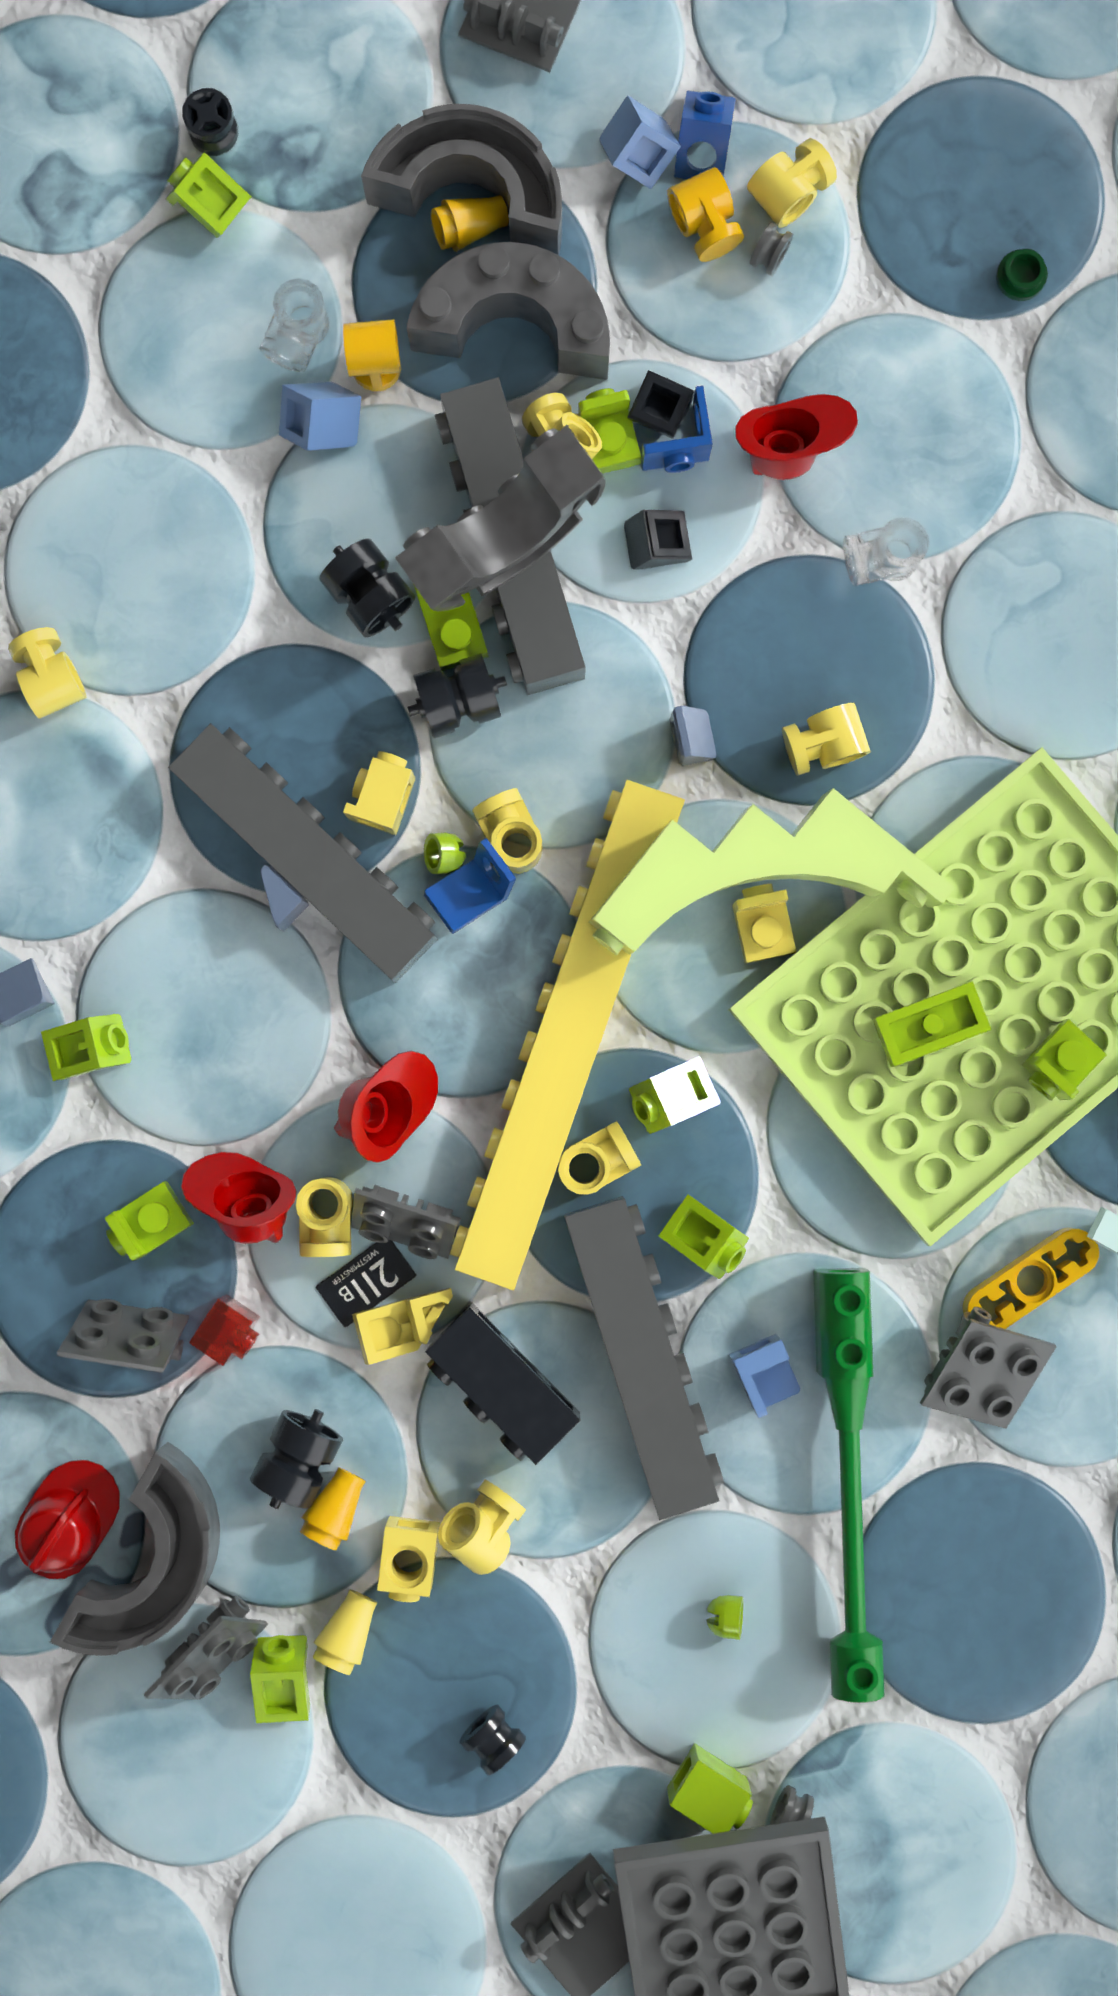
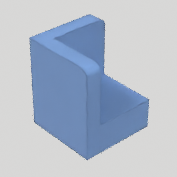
M628 95L600 136V142L611 164L649 189L653 188L681 147L665 119Z
M334 382L282 385L279 436L307 451L353 447L357 444L362 396Z
M773 1334L729 1354L758 1418L768 1414L767 1407L800 1392V1386L788 1361L790 1358L782 1340L777 1334Z

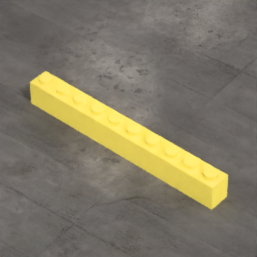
M626 780L622 793L612 790L603 819L611 821L606 840L595 838L586 867L595 870L589 888L579 886L569 913V915L578 917L572 937L565 934L561 935L552 963L561 966L555 985L545 982L535 1010L544 1014L539 1031L535 1033L528 1030L518 1058L521 1061L527 1062L521 1082L511 1079L501 1108L510 1111L505 1128L500 1130L494 1127L484 1157L493 1160L487 1179L477 1176L467 1206L476 1209L469 1228L459 1226L450 1251V1255L459 1258L455 1267L456 1271L513 1291L515 1289L631 954H627L624 950L615 955L601 945L592 936L597 929L589 921L665 826L672 820L676 823L678 822L685 799L630 780Z

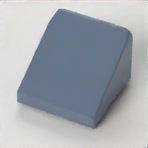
M687 706L674 707L670 716V725L678 764L685 766L715 759L716 749L707 711Z
M264 865L260 872L275 926L285 931L309 906L307 904L309 901L272 866Z
M33 958L0 973V1025L11 1026L55 1004Z

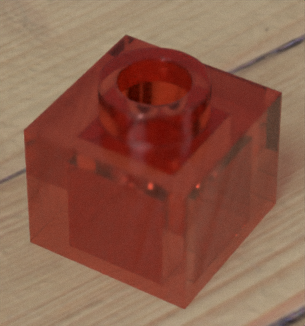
M226 1294L216 1301L189 1341V1344L222 1366L230 1362L234 1356L243 1360L260 1335L253 1330L260 1316Z

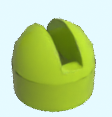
M446 832L430 833L426 837L424 860L430 873H450L463 865L466 853L459 851L464 845L459 837Z
M733 1595L719 1596L709 1603L706 1610L709 1613L719 1615V1617L706 1619L709 1629L715 1635L725 1639H741L744 1609L743 1597Z

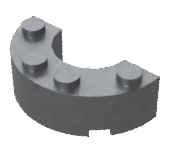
M474 104L435 106L422 110L423 116L410 121L404 126L398 123L379 141L370 154L361 175L368 205L415 217L423 201L437 189L455 183L477 184L493 192L496 196L501 195L503 197L509 215L510 242L538 246L559 255L562 239V193L556 168L552 166L543 151L542 143L530 130L514 118L500 111Z
M514 242L492 243L472 248L455 256L442 265L427 280L416 297L409 314L407 332L411 351L461 358L466 341L480 326L497 318L517 317L536 324L550 337L558 353L559 373L608 380L610 330L603 304L597 292L587 278L570 262L538 246Z
M568 425L559 431L553 428L540 435L530 447L532 452L523 458L524 466L520 473L505 481L498 489L500 495L484 507L482 505L472 507L457 520V523L447 526L436 525L431 530L429 527L422 528L404 542L403 547L405 550L396 556L395 559L431 610L446 611L460 607L465 603L461 595L476 588L481 596H484L505 584L548 553L583 520L577 511L586 500L591 506L597 503L605 488V477Z
M169 1442L154 1453L129 1498L145 1514L154 1532L155 1555L149 1574L131 1584L108 1585L91 1579L75 1595L50 1643L75 1653L99 1656L117 1655L119 1651L133 1649L141 1645L146 1646L171 1630L187 1613L205 1588L213 1572L219 1550L220 1522L217 1505L213 1493L199 1468L188 1456Z

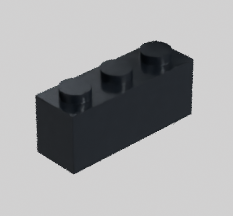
M473 1302L425 1351L431 1358L427 1366L433 1374L447 1386L454 1381L468 1395L463 1400L466 1407L482 1423H486L491 1419L504 1432L499 1438L500 1441L520 1461L527 1456L537 1465L581 1421L580 1412Z

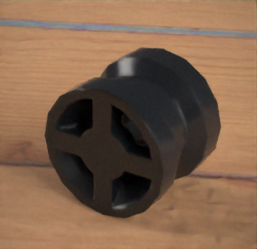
M201 88L192 92L186 98L182 107V118L193 146L201 153L205 152L208 156H219L227 153L238 139V125L228 98L221 91L213 88ZM213 124L218 126L217 128L204 130L206 126Z
M494 1705L483 1712L467 1728L459 1743L466 1751H474L481 1759L480 1767L487 1775H492L515 1756L523 1746L526 1736L520 1729L511 1728L505 1721V1712L499 1705Z

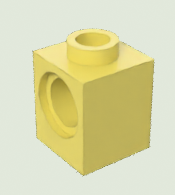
M389 1516L384 1530L377 1591L389 1592L388 1597L390 1599L400 1602H417L420 1600V1596L430 1597L434 1579L440 1522ZM403 1550L414 1551L420 1556L423 1566L414 1572L403 1571L396 1564L395 1555Z

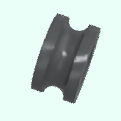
M770 222L760 237L749 264L754 267L764 265L766 267V274L773 276L785 257L794 234L789 231L781 234L777 231V225Z
M787 1785L775 1804L770 1825L810 1819L814 1807L813 1796L804 1794L802 1797L796 1795V1789Z

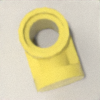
M808 138L796 147V161L794 162L785 152L777 153L768 159L748 182L747 190L779 228L788 226L809 208L817 196L816 189L823 191L835 183L837 179L836 167L830 154L816 139Z
M550 393L538 398L523 413L522 424L527 433L532 437H539L553 428L559 431L568 425L591 459L602 448V441L597 431L584 418L572 413V407L562 393Z
M49 627L25 632L13 639L8 645L13 661L16 663H26L27 665L26 668L17 671L16 676L26 701L38 718H43L87 697L82 681L69 656L64 651L55 655L54 652L60 647L61 641L57 631Z
M855 703L842 704L814 714L807 719L809 730L803 732L799 731L795 723L782 727L786 751L797 776L810 772L809 761L818 758L822 768L828 769L855 761L871 753Z
M517 788L494 795L472 809L485 838L489 840L512 873L528 872L537 865L542 856L543 849L540 830L534 824ZM515 833L527 836L532 843L529 852L519 858L510 857L502 849L505 839Z
M616 1121L576 1144L569 1146L559 1160L558 1172L562 1183L567 1189L576 1194L588 1195L597 1192L603 1186L640 1167L641 1163L622 1128ZM581 1153H588L594 1156L599 1164V1171L596 1177L586 1183L574 1180L569 1172V1164L572 1158Z
M323 1177L311 1180L302 1187L297 1195L296 1209L299 1216L300 1256L351 1255L353 1197L346 1183L338 1178ZM319 1189L330 1190L337 1198V1211L332 1217H322L313 1209V1196Z
M486 1479L477 1489L480 1495L475 1502L460 1503L453 1507L444 1516L438 1531L440 1545L473 1573L479 1575L491 1573L504 1562L509 1553L511 1543L510 1536L506 1530L514 1520L519 1521L526 1511L517 1501Z

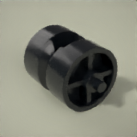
M362 539L346 549H343L341 545L337 546L333 550L336 557L322 571L320 582L338 604H348L346 615L364 637L374 636L389 626L394 631L400 629L403 624L399 621V618L411 607L416 598L412 590L397 572H387L389 561L371 539Z
M481 653L459 660L460 664L455 665L454 674L451 677L446 676L441 670L436 671L435 668L413 675L420 697L415 699L417 704L407 708L410 716L420 714L421 718H427L433 739L455 732V728L460 726L461 717L465 715L473 722L478 721L479 724L501 717L496 694H499L498 688L507 686L505 676L494 678L493 674L489 675Z
M315 1409L311 1417L290 1410H283L270 1437L275 1449L273 1453H263L260 1456L250 1477V1481L254 1486L272 1497L269 1504L271 1507L279 1509L281 1503L284 1502L299 1508H311L323 1481V1477L318 1469L320 1465H330L333 1462L343 1442V1437L339 1433L320 1422L324 1415L322 1411Z

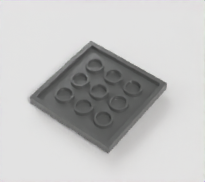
M825 1817L613 1849L635 1996H849L830 1836Z

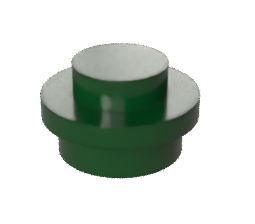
M1018 249L1008 253L1001 260L996 272V281L1001 292L1008 298L1016 301H1027L1036 297L1042 291L1047 281L1048 271L1044 259L1039 253L1032 249Z

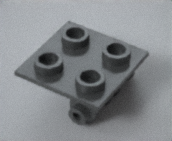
M464 0L463 10L467 12V15L458 34L462 38L550 73L581 0Z
M374 1185L373 1189L364 1186L362 1190L355 1189L351 1228L359 1230V1234L362 1237L377 1243H387L388 1240L407 1245L411 1253L422 1258L436 1259L437 1256L449 1259L453 1239L456 1236L461 1221L460 1217L452 1215V1209L428 1203L425 1211L422 1210L424 1200L418 1199L416 1207L407 1205L409 1195L404 1194L401 1202H398V1192L378 1185Z
M88 1299L58 1349L57 1356L163 1373L170 1360L179 1361L181 1358L183 1340L179 1339L189 1320V1315L173 1313L171 1310L162 1307L146 1309L122 1305L120 1302L112 1299L97 1301Z
M973 1307L971 1312H964L961 1317L962 1323L956 1331L958 1338L949 1337L946 1342L949 1350L943 1349L940 1352V1360L936 1367L924 1379L926 1388L920 1404L921 1406L1006 1429L1057 1346L1054 1343L990 1325L992 1316L980 1307Z
M235 1596L231 1601L225 1599L206 1618L209 1624L202 1622L198 1626L201 1636L191 1633L187 1637V1642H183L165 1660L166 1667L161 1671L162 1676L143 1695L147 1699L196 1700L207 1696L220 1683L221 1677L219 1675L232 1661L241 1660L254 1649L258 1643L256 1637L265 1629L268 1623L265 1620L247 1619L245 1615L250 1609L240 1597Z
M591 1853L586 1855L511 1922L512 1927L525 1941L521 1944V1949L527 1959L532 1963L540 1959L570 1996H591L630 1961L618 1885Z

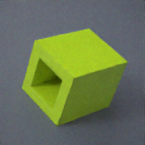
M696 1743L693 1744L667 1786L670 1806L712 1834L730 1831L732 1827L739 1829L747 1819L753 1805V1800L750 1799L752 1793L747 1777Z

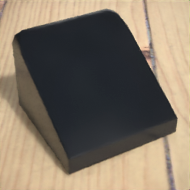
M648 370L627 419L674 439L693 402L694 390Z
M642 510L625 521L624 530L632 569H647L692 560L684 511Z

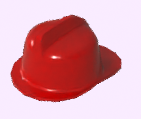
M828 394L805 396L777 405L750 410L741 416L735 426L736 440L741 448L750 454L751 468L754 474L765 475L777 480H790L808 472L818 454L828 452L843 445L853 436L858 425L857 411L849 401L839 396Z
M407 1051L398 1053L388 1060L372 1077L356 1080L344 1090L339 1101L338 1121L334 1125L335 1132L339 1136L349 1139L354 1144L356 1151L365 1160L379 1163L390 1159L409 1136L424 1122L434 1107L438 1094V1075L433 1062L425 1054Z
M231 1152L207 1155L192 1163L184 1173L181 1185L185 1200L195 1209L216 1220L226 1236L235 1242L243 1244L258 1243L264 1240L278 1243L283 1237V1226L286 1222L287 1213L295 1202L297 1192L293 1181L285 1175L268 1168L248 1156Z
M73 1460L56 1467L43 1480L20 1516L15 1529V1548L21 1561L28 1569L48 1579H65L79 1573L86 1566L114 1524L120 1509V1491L114 1476L100 1464L89 1460Z

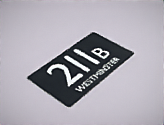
M388 1240L387 1243L376 1242L318 1284L316 1289L342 1326L346 1328L354 1322L352 1314L374 1308L415 1278L416 1273L394 1242Z

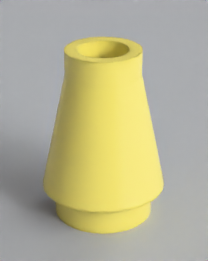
M349 1589L343 1603L315 1639L314 1644L317 1645L313 1658L335 1671L350 1675L355 1664L361 1665L372 1615L377 1602L366 1595Z

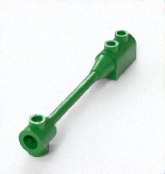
M866 1268L813 1269L816 1372L825 1380L836 1430H839L845 1630L830 1639L831 1695L833 1698L845 1702H874L884 1697L883 1641L866 1630L860 1430L863 1427L870 1378L874 1376L870 1270Z

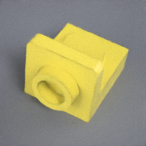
M771 883L743 889V898L736 900L732 904L745 964L795 954L797 951L786 902L789 900L787 889L774 892Z

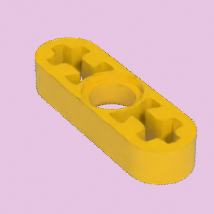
M1067 1227L1056 1231L972 1288L964 1298L963 1313L971 1312L973 1307L982 1308L979 1303L982 1297L996 1301L1004 1296L1006 1293L999 1288V1285L1005 1281L1008 1292L1020 1304L1014 1308L1011 1301L1005 1300L994 1309L997 1318L994 1321H990L989 1324L1003 1329L1008 1328L1090 1272L1096 1266L1099 1259L1098 1244L1087 1237L1088 1232L1081 1229ZM1067 1239L1074 1243L1082 1242L1084 1247L1078 1252L1082 1260L1077 1264L1075 1261L1067 1259L1055 1266L1062 1273V1276L1057 1279L1053 1268L1041 1256L1047 1253L1048 1259L1056 1260L1066 1253L1067 1248L1064 1242ZM1030 1265L1037 1266L1043 1273L1044 1284L1036 1294L1025 1295L1018 1288L1017 1276L1024 1267Z

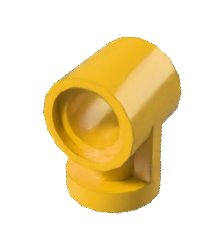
M713 167L668 188L669 206L680 232L686 238L696 233L699 234L700 239L694 245V250L701 262L712 261L724 256L743 241L744 234L740 225L737 222H726L727 219L734 215V206L727 183L717 168Z
M395 319L344 323V349L349 377H354L360 386L373 392L384 391L392 387L399 379L401 373Z

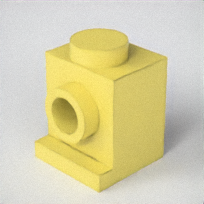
M378 751L377 757H372L369 769H360L352 792V797L357 798L358 802L356 805L346 802L343 811L348 820L397 835L416 779L412 770L405 768L407 764L405 759L387 752Z

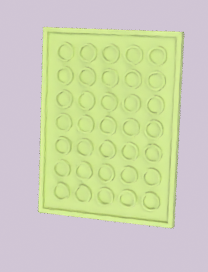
M1043 747L914 853L955 887L943 904L928 908L925 904L921 908L917 907L899 894L897 887L900 884L894 880L885 893L874 897L864 895L728 1009L916 1234L930 1247L1118 1088V835ZM973 981L992 1030L891 1067L872 1019ZM1070 1019L1107 1056L1076 1088L1079 1093L1072 1100H1059L1057 1097L1049 1100L1029 1083L1028 1079L1032 1074L1022 1064L1063 1020Z

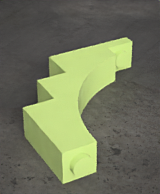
M832 788L820 797L792 834L788 833L752 804L744 810L712 851L674 820L670 821L589 923L597 929L592 936L606 949L615 955H618L621 950L630 955L642 945L653 931L684 907L714 892L740 884L763 880L800 879L834 884L874 897L885 893L895 880L900 884L897 887L899 894L911 904L920 908L924 904L928 908L943 904L955 887Z

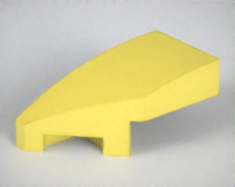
M451 1288L352 1314L364 1363L371 1365L417 1351L421 1344L426 1345L433 1333L431 1330L442 1310L453 1297Z

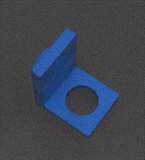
M709 91L686 92L678 140L681 147L676 155L674 169L675 178L687 180L713 167L717 168L724 177L735 97L723 96ZM696 142L709 143L716 151L715 162L707 168L693 166L687 157V151L690 146Z
M703 385L695 387L692 402L697 436L644 444L641 456L643 471L665 468L666 472L677 473L693 468L695 463L709 461L713 443Z
M485 838L479 842L472 861L427 888L424 892V897L448 930L454 934L507 900L516 877L489 840ZM491 863H492V864L494 865V867L496 868L498 874L494 871V869H493Z

